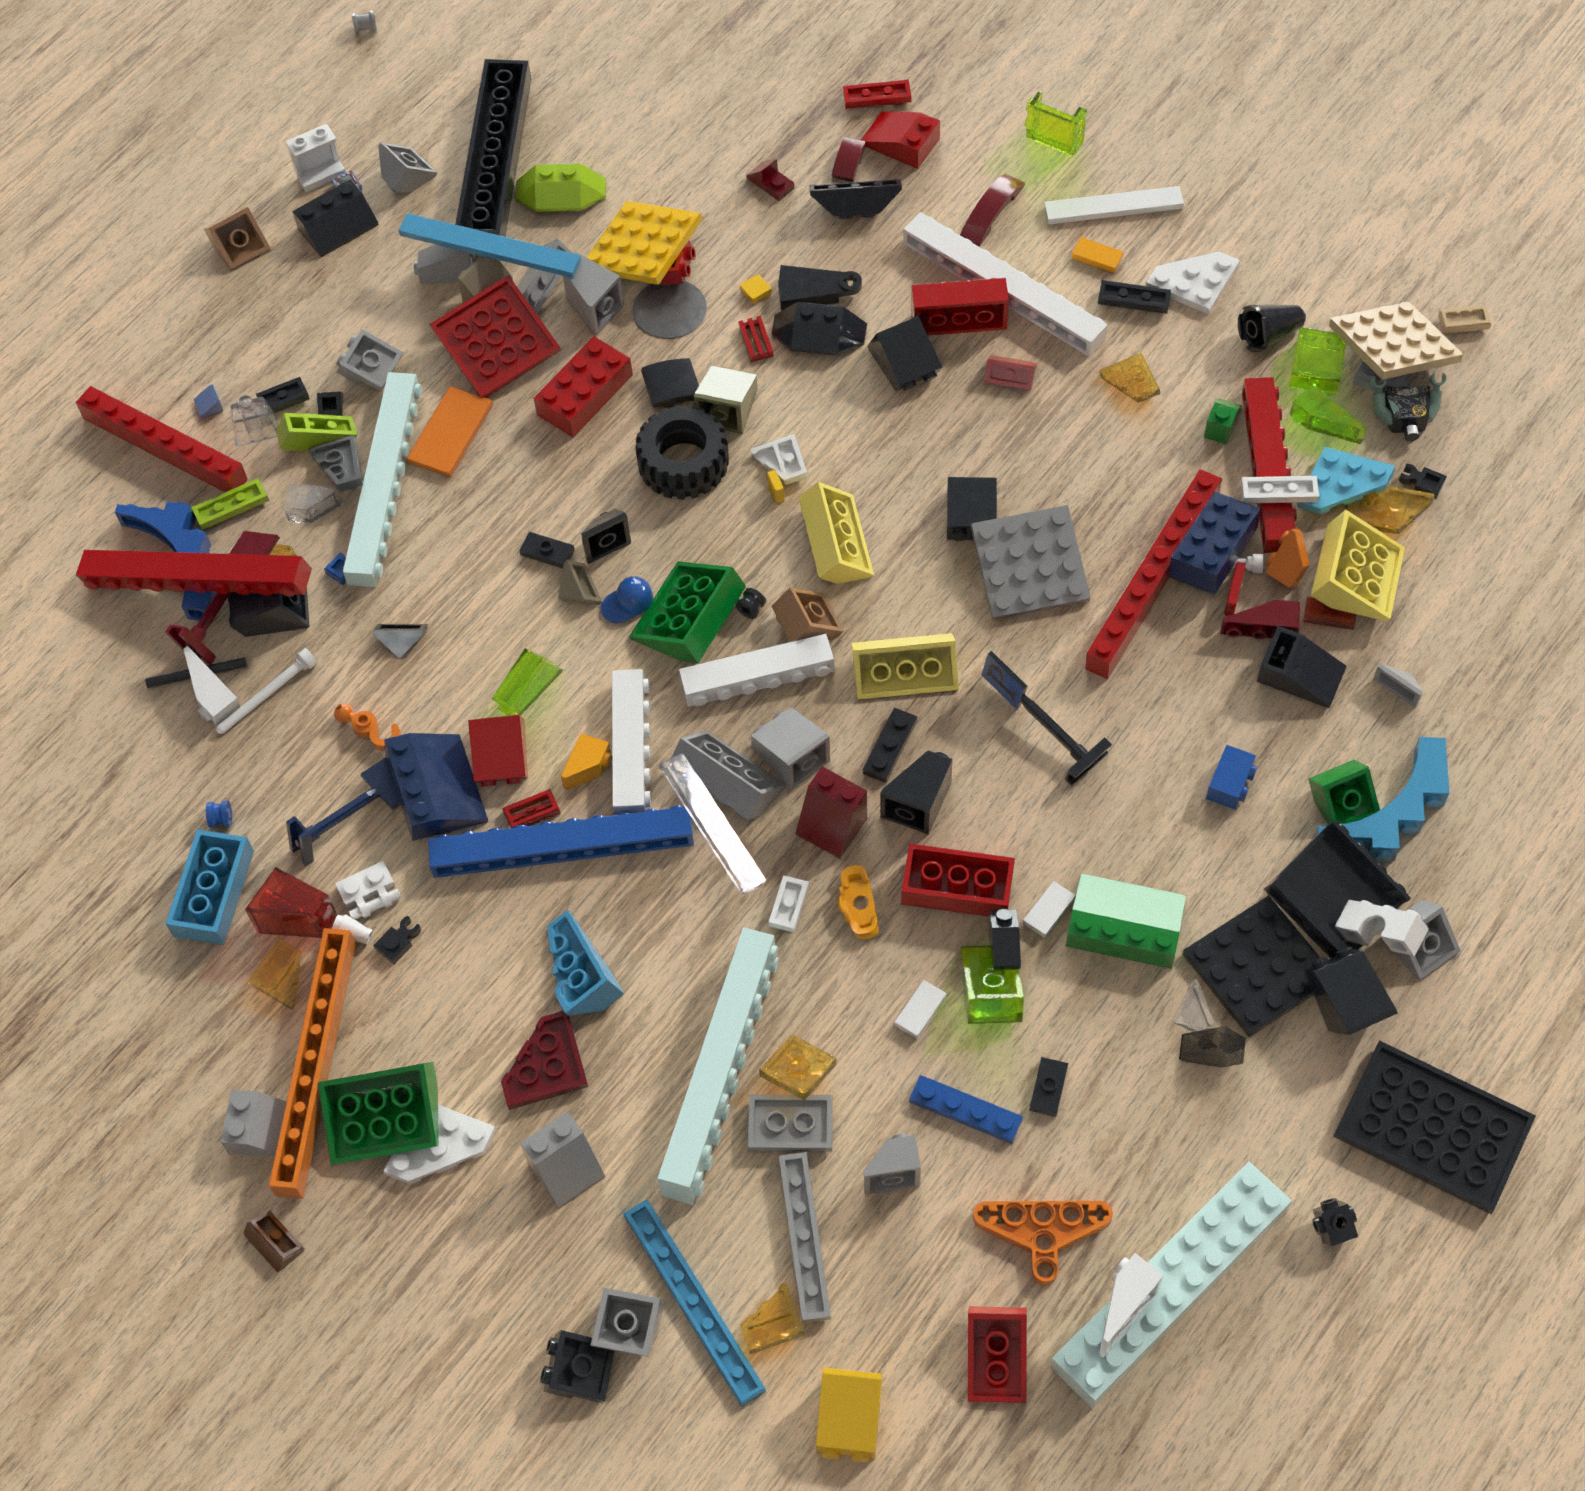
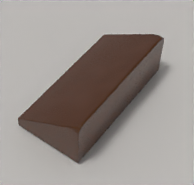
M270 1210L253 1218L246 1224L244 1236L276 1272L283 1270L305 1249Z

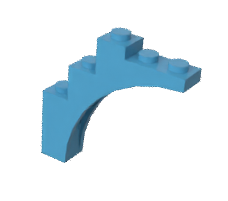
M1419 737L1414 749V766L1411 777L1399 795L1377 813L1359 821L1342 824L1348 829L1349 835L1357 843L1362 844L1368 849V854L1373 859L1379 862L1395 860L1400 849L1399 832L1403 834L1420 833L1425 822L1424 805L1428 807L1445 805L1450 794L1446 738ZM1318 826L1317 831H1316V834H1315V837H1316L1326 826Z

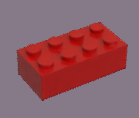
M1006 278L946 281L930 284L921 283L911 287V318L919 316L928 336L1007 330L1009 297Z
M593 336L533 398L537 416L574 438L632 377L630 357Z
M909 843L901 891V905L989 917V910H1008L1015 858Z

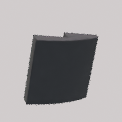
M690 358L666 360L642 367L641 373L653 407L676 406L677 401H694V394L699 384Z

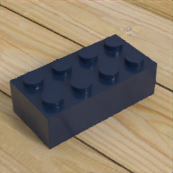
M1214 492L1171 556L1169 577L1215 595L1258 529L1260 508Z

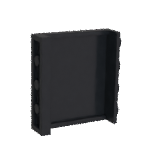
M1336 820L1327 825L1264 888L1266 893L1330 959L1336 957V952L1341 949L1351 947L1353 950H1359L1363 946L1362 944L1346 941L1335 927L1349 900L1358 902L1365 900L1373 905H1389L1398 909L1402 904L1411 899L1406 893V889L1400 883L1395 882L1387 874L1386 868L1376 862L1368 854V850L1362 844L1357 843L1349 835L1348 829L1342 824H1338Z

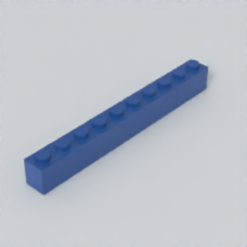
M677 805L663 810L647 809L638 813L622 812L614 816L597 815L590 819L582 820L572 818L565 822H543L534 826L517 825L510 829L492 828L485 832L475 833L467 831L461 835H438L435 838L428 839L431 872L434 878L688 847L694 846L689 806Z

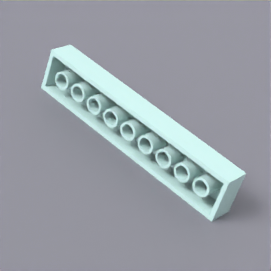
M744 927L742 929L657 1178L662 1197L694 1206L696 1197L701 1198L705 1181H702L705 1171L709 1172L712 1167L714 1156L711 1155L713 1146H718L720 1143L722 1130L719 1128L722 1120L726 1121L729 1116L731 1105L728 1104L730 1095L736 1094L739 1079H736L738 1071H743L747 1054L744 1053L747 1045L751 1046L755 1036L753 1026L755 1020L760 1021L763 1012L761 1002L763 996L768 997L771 972L776 973L778 968V946H775L774 935Z
M1248 1162L1148 1262L1163 1275L1158 1293L1106 1356L1102 1358L1099 1355L1110 1301L1052 1357L1050 1368L1093 1409L1288 1211L1292 1200L1252 1163Z

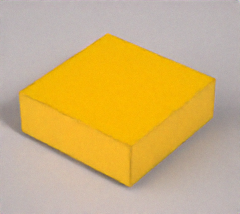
M759 274L740 284L741 292L752 304L772 294V288Z
M776 470L767 472V487L776 504L785 502L784 487Z

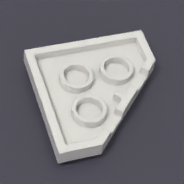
M1218 251L1156 266L1147 280L1146 286L1170 289V299L1209 315L1239 267L1240 260Z
M438 1105L439 1146L392 1154L384 1169V1173L387 1176L411 1185L421 1181V1178L435 1172L438 1174L456 1167L458 1163L470 1158L476 1159L485 1155L496 1132V1128L485 1122Z

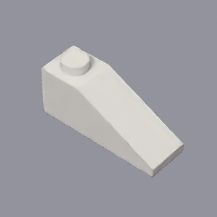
M186 646L184 653L200 708L197 711L206 722L211 720L217 726L240 707L238 699L201 659Z

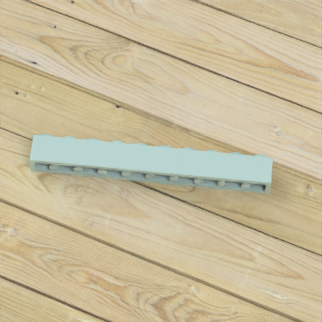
M388 372L343 569L347 585L377 587L378 578H382L383 575L382 559L387 556L388 546L386 541L387 537H391L392 534L391 518L396 515L397 507L395 500L396 496H400L401 492L400 477L405 474L404 459L408 457L410 449L408 440L414 433L413 417H417V399L422 396V385L418 383L416 374Z

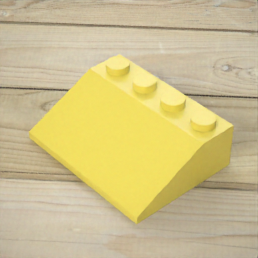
M1344 510L1327 525L1311 596L1332 609L1389 621L1391 619L1405 547L1354 514Z

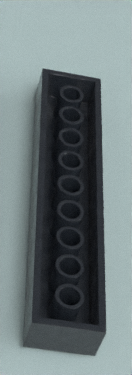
M484 60L455 225L506 237L532 80L528 60Z

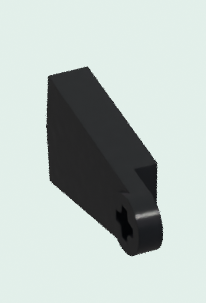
M781 265L778 281L781 311L796 302L823 305L839 303V297L855 295L861 291L862 278L854 271L841 272ZM848 281H853V285L848 286Z

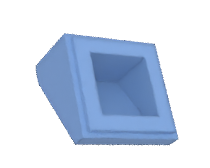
M213 384L209 385L193 399L201 419L224 411Z

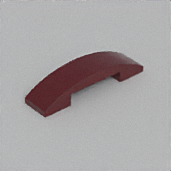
M1007 174L999 177L987 189L973 209L960 236L969 239L973 244L980 247L991 232L993 222L1010 199L1015 200L1025 186V182Z

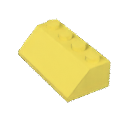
M817 482L799 497L819 578L835 584L871 578L874 576L853 495Z
M952 633L852 643L857 699L959 690L956 645Z

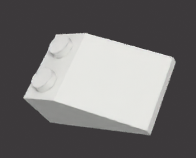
M1136 1253L1129 1260L1125 1257L1115 1269L1116 1274L1112 1278L1115 1283L1099 1355L1102 1358L1106 1356L1158 1293L1163 1279V1275Z

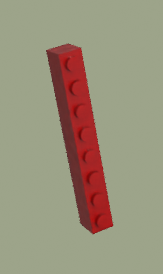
M1274 377L1245 378L1242 388V400L1253 477L1291 476V468L1286 466L1288 448L1283 446L1285 427L1280 426L1282 407L1277 405V401H1279V387H1275ZM1257 503V507L1260 508L1259 523L1263 553H1277L1281 546L1279 541L1282 535L1287 530L1299 529V527H1295L1297 509L1292 507V503Z
M89 386L76 401V405L84 420L223 492L239 487L248 480L242 463L92 386Z

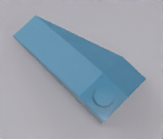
M566 910L547 926L550 952L554 957L552 970L557 982L555 995L565 1014L571 1016L604 1011L624 995L615 976L569 910Z

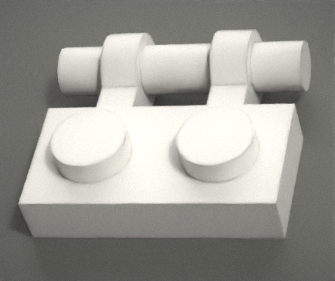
M384 861L335 883L347 909L354 905L358 906L349 911L351 918L354 920L360 917L367 918L371 916V912L384 906L388 908L393 905L392 902L401 898L398 889L388 893L386 891L394 887L395 884ZM379 894L380 897L365 903V900Z

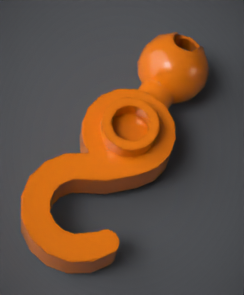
M346 703L339 704L335 708L334 717L338 722H350L354 733L358 737H370L373 746L377 750L385 751L384 740L379 738V727L373 713L361 711L355 714L353 708ZM392 724V735L389 738L401 735L398 725Z

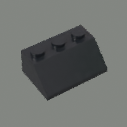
M351 179L292 211L298 230L320 257L379 225L363 193Z

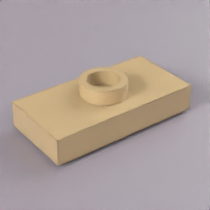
M1486 305L1439 310L1438 313L1443 334L1490 329L1492 324Z

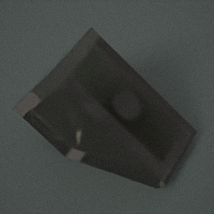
M1227 1026L1185 1033L1181 1037L1179 1060L1220 1068L1243 1064L1246 1038Z

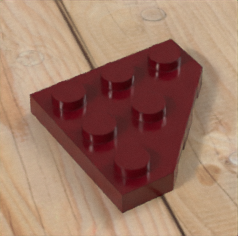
M564 1011L546 1015L539 1019L529 1040H526L516 1056L515 1063L501 1080L508 1110L589 1087L571 1021Z

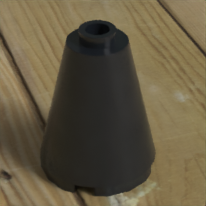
M1248 305L1242 308L1244 311L1238 316L1237 327L1241 340H1246L1249 345L1245 347L1252 352H1259L1302 328L1306 320V314L1298 305Z

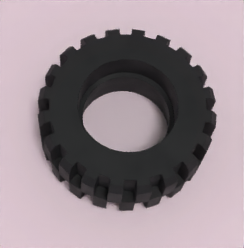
M680 405L673 406V409L669 410L664 408L660 410V414L650 416L648 423L644 422L642 424L640 432L636 436L635 449L640 476L643 477L644 483L649 487L651 486L652 490L657 494L662 492L664 497L672 499V496H675L678 500H685V497L689 496L693 499L699 497L700 493L706 494L710 492L711 487L718 486L721 478L726 475L727 466L729 465L727 435L718 419L712 414L708 416L706 410L701 408L696 410L694 406L688 405L686 408H680ZM682 443L693 444L703 450L697 457L688 461H672L662 456L671 446Z

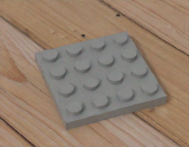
M1068 505L971 523V531L992 620L1090 601L1089 588Z

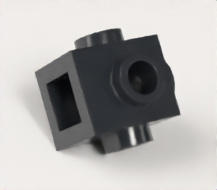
M1331 1198L1322 1201L1320 1207L1312 1209L1315 1216L1312 1219L1314 1229L1318 1235H1321L1324 1243L1334 1246L1358 1237L1354 1224L1357 1222L1356 1214L1347 1203L1337 1201V1198Z

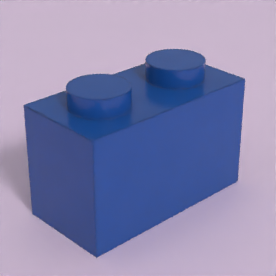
M1226 744L1209 785L1206 799L1236 810L1239 801L1244 802L1249 791V787L1245 786L1247 780L1253 781L1258 768V766L1254 765L1256 755Z

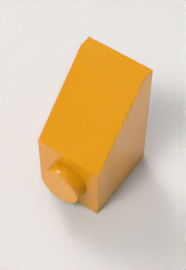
M580 733L561 775L564 789L569 790L602 776L605 768H609L613 760L609 742Z

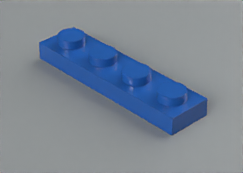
M922 1075L919 1076L909 1098V1103L1010 1144H1013L1023 1120V1116Z

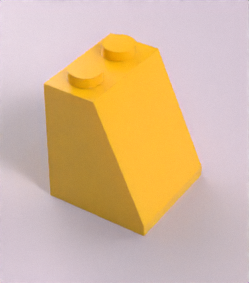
M823 1367L816 1453H822L821 1456L827 1459H839V1455L851 1456V1460L856 1462H868L869 1459H875L882 1395V1374Z

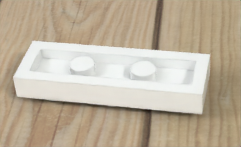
M1317 476L1242 477L1241 480L1244 503L1318 502L1319 499Z

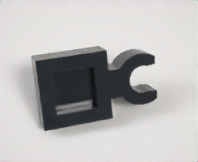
M1406 464L1404 472L1410 475L1401 473L1399 482L1406 485L1414 484L1413 491L1436 500L1447 476L1426 467L1420 472L1417 471L1414 465Z
M409 916L401 920L398 930L391 926L373 945L378 953L394 965L412 947L409 939L417 937L422 930L419 924L415 925L413 929H407V926L412 922Z

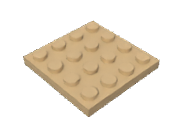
M1409 302L1364 310L1330 319L1329 327L1382 380L1459 363L1463 357V353Z

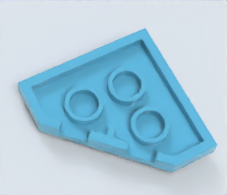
M1324 447L1310 475L1317 476L1318 502H1297V508L1323 514L1330 511V508L1342 503L1347 505L1363 499V495L1374 491L1376 493L1385 491L1395 472V465Z

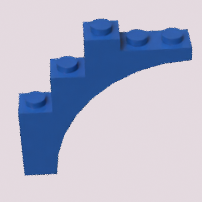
M167 502L164 510L157 507L145 508L133 504H117L115 514L121 526L139 529L151 534L167 544L173 552L209 553L211 543L206 532L193 529L196 517L189 504L184 502ZM185 591L181 607L187 619L200 621L217 592L206 591L205 593H197L195 591Z

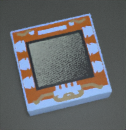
M352 170L332 178L335 187L351 179L360 191L363 190L361 183Z

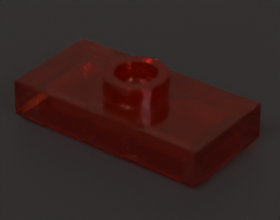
M1307 597L1303 622L1354 630L1356 614L1332 609L1316 598Z

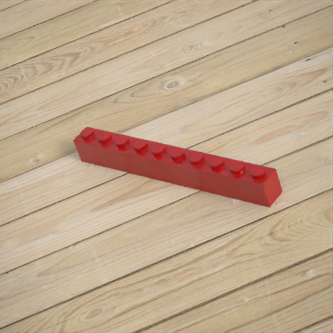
M1199 469L1086 653V670L1106 679L1110 677L1169 580L1171 556L1213 493H1220L1222 478Z
M84 550L76 576L84 583L85 587L93 590L98 588L119 590L122 588L133 591L150 589L156 592L172 590L179 593L184 591L205 593L208 591L220 594L237 592L242 595L260 593L266 596L271 594L294 596L305 595L312 568L302 556Z

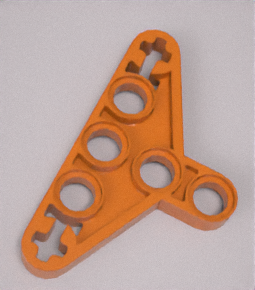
M984 1201L977 1204L974 1208L973 1221L981 1230L1030 1252L1033 1279L1038 1284L1046 1286L1052 1284L1057 1278L1058 1252L1108 1227L1112 1220L1113 1211L1110 1205L1104 1201ZM998 1209H1002L1001 1219L1003 1224H997L998 1216H991L989 1221L985 1222L983 1217L978 1215H982L983 1210H988L989 1215H998ZM1010 1209H1017L1022 1213V1219L1019 1222H1011L1007 1219L1006 1213ZM1038 1209H1046L1049 1211L1051 1218L1047 1222H1039L1035 1218L1034 1213ZM1066 1209L1076 1210L1079 1214L1078 1220L1075 1222L1065 1220L1063 1212ZM1083 1209H1088L1087 1215L1095 1214L1097 1209H1101L1102 1214L1107 1215L1103 1217V1221H1098L1097 1216H1088V1224L1082 1223L1084 1218ZM1041 1236L1048 1237L1052 1242L1051 1248L1048 1250L1039 1249L1036 1245L1037 1238ZM1041 1264L1051 1266L1053 1269L1052 1276L1049 1278L1039 1276L1037 1273L1038 1266Z

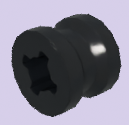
M746 588L743 592V598L736 602L735 607L743 616L755 619L759 614V608H763L767 601L765 596L758 590Z

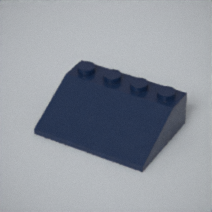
M407 733L384 739L385 757L412 841L488 822L460 734Z

